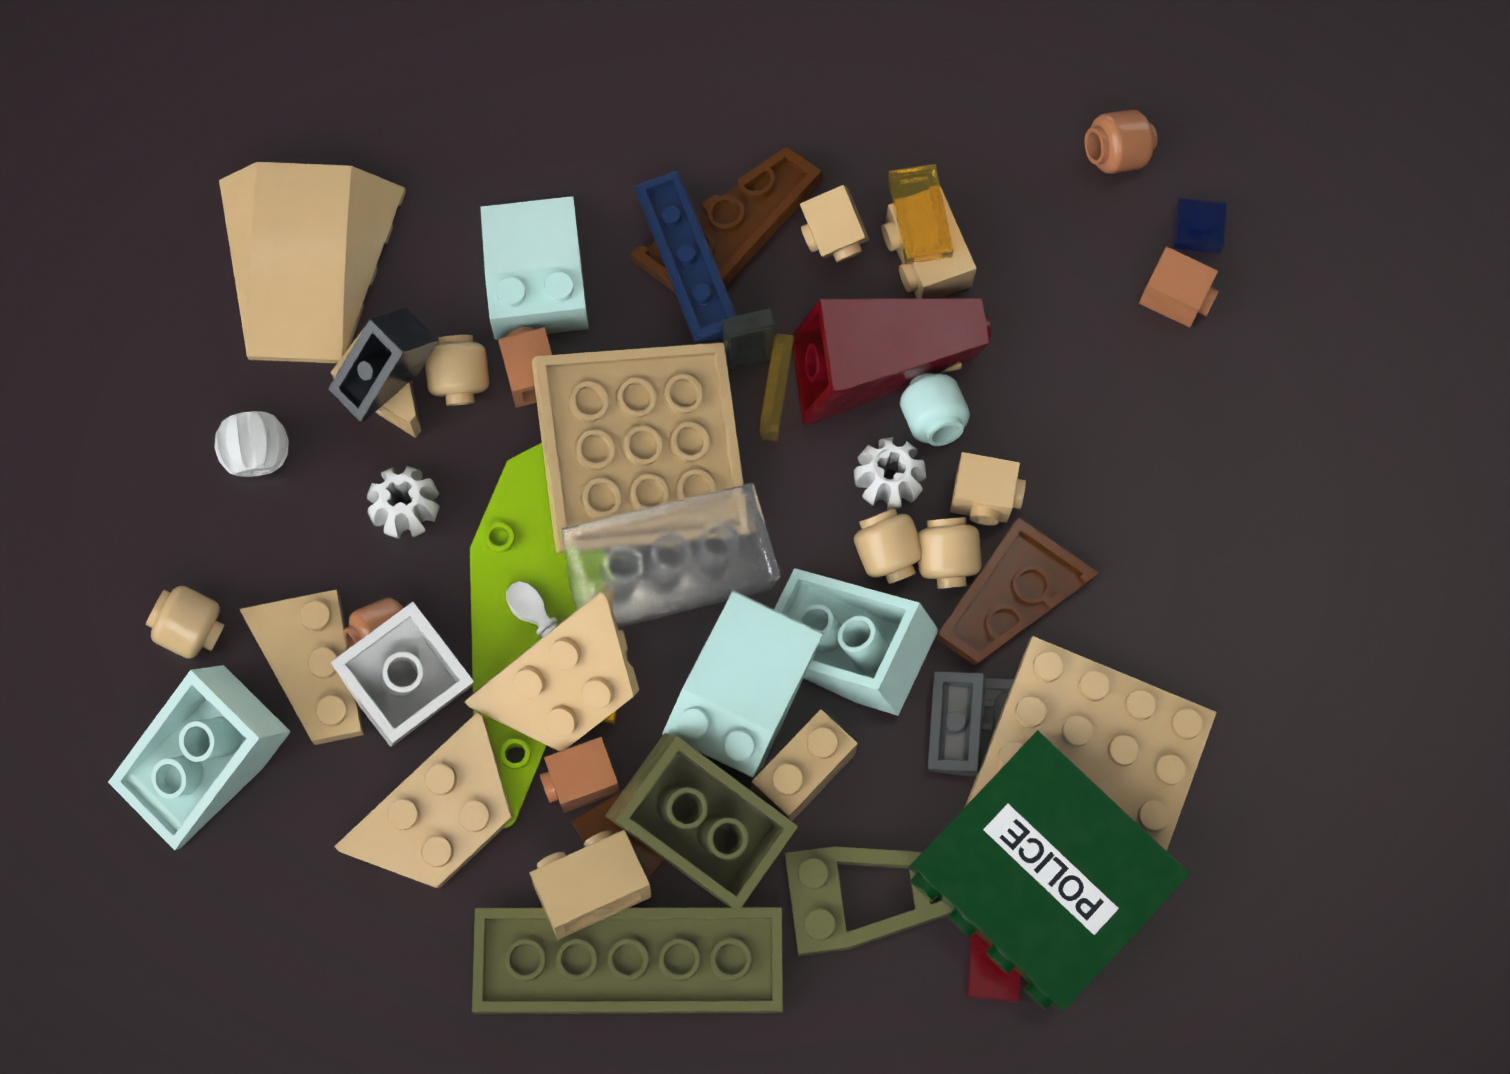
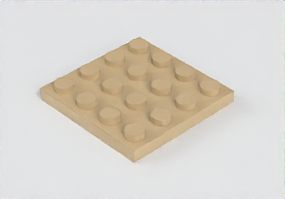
M724 342L535 356L532 359L556 554L743 536L750 533Z
M1032 636L1026 646L966 805L1038 730L1167 851L1217 712Z

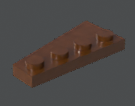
M788 147L783 148L740 177L738 185L719 197L715 194L702 203V210L696 213L725 287L797 210L800 203L804 202L823 181L822 170ZM656 242L647 247L642 244L629 253L634 264L675 292Z

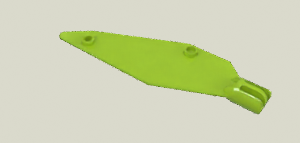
M542 443L507 460L470 546L473 693L542 638V636H538L536 633L538 629L536 624L519 620L511 612L506 601V591L512 583L521 581L533 587L543 599L549 619L555 617L558 625L606 587L605 549L556 554ZM473 709V716H474L478 711H476V710ZM482 714L487 721L488 735L494 756L498 760L502 775L501 781L514 817L504 827L508 828L517 820L547 745ZM512 748H522L525 751L522 761L511 763L507 760V754Z

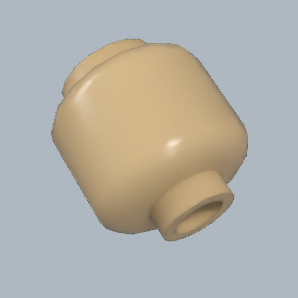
M473 335L439 337V342L425 363L429 393L437 397H445L446 406L475 403L474 394L485 391L490 383L486 348L480 343L473 342Z
M892 508L859 522L861 530L855 534L854 544L868 576L873 578L886 576L888 583L891 584L916 573L913 564L920 561L922 551L918 532L909 515H897L895 508Z
M966 517L928 520L927 528L918 532L922 551L921 559L918 561L919 572L924 578L937 579V588L967 586L966 576L975 575L981 570L982 559L979 531L975 526L966 525Z
M178 586L171 593L163 590L145 624L152 628L151 639L153 642L188 659L198 655L202 647L212 651L225 626L216 621L220 613L219 604L186 586Z

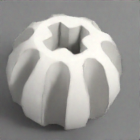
M251 411L237 413L223 420L215 435L214 448L219 462L230 474L240 477H253L270 474L283 465L288 455L289 440L284 426L274 415L267 412Z
M893 437L881 438L878 441L879 449L868 445L857 457L862 466L854 469L856 487L867 488L862 497L872 506L878 500H883L888 505L887 510L892 508L900 509L902 507L901 498L912 503L922 492V486L918 482L926 478L925 463L923 460L913 459L918 451L907 441L904 446L897 447L893 444ZM887 469L896 471L893 479L884 477Z
M406 466L405 471L399 475L396 474L393 467L381 472L385 482L381 484L371 483L367 494V500L374 503L368 507L367 511L373 524L377 527L385 525L384 534L399 539L405 530H410L413 538L424 533L425 528L421 523L425 520L435 522L440 507L433 501L439 495L433 480L430 478L422 480V471ZM398 499H401L405 502L411 499V503H409L407 506L401 502L395 505V502Z

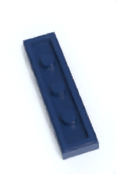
M676 170L634 186L695 344H708L723 339V319L736 317L737 315L679 171Z

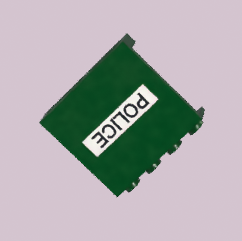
M1038 730L908 866L915 874L910 882L931 902L937 897L945 902L953 910L947 916L949 920L969 938L976 932L990 946L985 954L1006 974H1009L1013 969L1029 983L1023 989L1025 993L1045 1011L1051 1006L1057 1011H1065L1190 875L1178 861Z

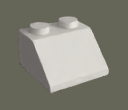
M411 602L331 661V665L360 708L390 747L394 746L471 688L474 683L473 679L414 602Z

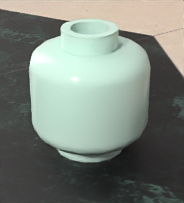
M920 374L910 382V385L901 395L900 407L915 439L933 446H942L955 441L963 433L964 427L968 423L970 412L957 381L945 374Z

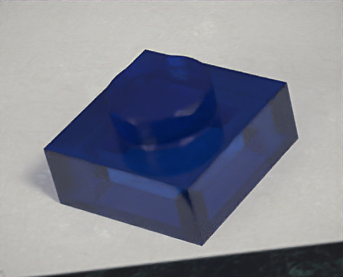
M1180 198L1176 209L1174 249L1220 254L1224 247L1227 203Z

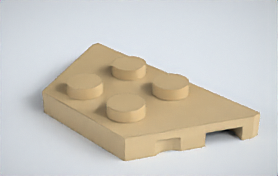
M607 585L471 694L464 702L470 708L558 751L567 749L634 697L639 691L634 669L627 660L628 647L623 630H618L611 604L615 599L612 590Z
M477 712L334 847L346 855L432 887L441 888L514 819L508 796L505 794L501 781L502 775L498 760L494 756L488 735L487 721L482 714Z

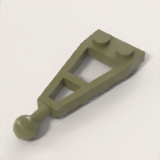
M834 846L785 853L798 956L850 950L948 916L953 910L941 900L930 904V900L911 883L914 910L849 932L846 930L837 864L909 869L908 866L922 852ZM909 869L911 880L915 874Z

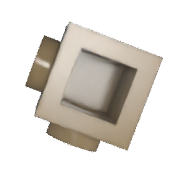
M841 185L800 203L808 223L801 226V230L811 252L819 250L821 256L826 259L834 256L836 263L863 252L860 244L869 241V237L850 191L846 186Z
M962 452L957 467L950 513L970 516L969 519L972 522L981 525H997L999 521L1007 523L1012 508L1021 509L1026 480L1017 479L1020 462Z

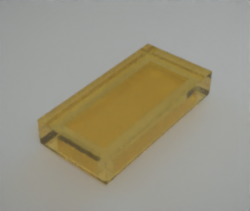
M936 164L889 171L888 182L905 265L951 258L954 250Z
M778 333L774 337L760 421L759 435L761 439L778 441L793 352L794 336Z

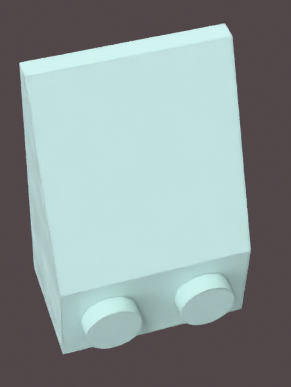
M573 196L480 207L489 318L495 340L507 337L509 332L522 327H532L534 329L545 327L546 334L589 329Z
M794 568L774 610L824 633L804 679L855 703L897 716L938 632V628L919 602Z
M732 591L681 690L662 734L676 735L698 752L753 778L766 762L824 633L743 594Z
M224 665L193 669L183 679L108 783L174 850L183 847L264 768L291 731Z

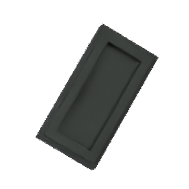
M770 308L723 319L722 342H724L729 370L771 360L773 356L774 321Z

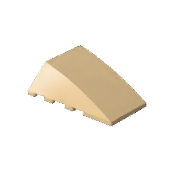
M255 162L220 179L219 184L248 359L338 363L351 345L364 309L363 301L369 285L373 284L378 270L377 263L385 243H388L392 232V222L398 205L401 206L404 199L405 187L354 166Z

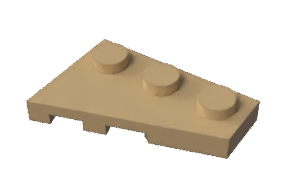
M337 589L239 609L313 744L318 745L364 735L359 705L331 665V661L348 650L343 634L345 623L340 594Z

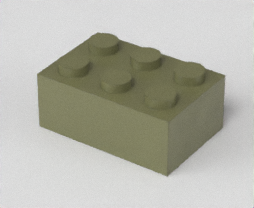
M664 733L605 815V817L722 903L737 911L741 909L798 828L795 823L681 738Z

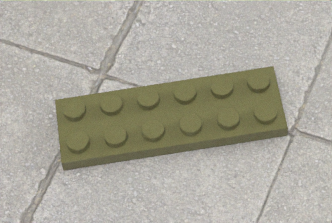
M741 907L739 911L733 908H627L557 940L544 908H475L473 1014L783 1012L782 907Z

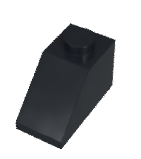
M407 307L371 318L328 390L360 422L365 421L419 374L439 339Z

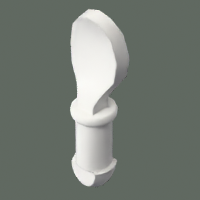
M521 581L510 585L506 591V601L511 612L519 620L536 624L538 626L536 631L538 636L544 637L558 625L555 617L549 619L543 599L533 587Z

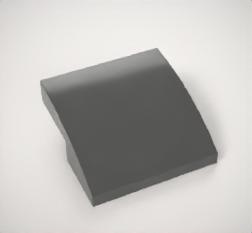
M934 672L928 755L929 771L960 776H977L1014 679L985 678L984 673Z

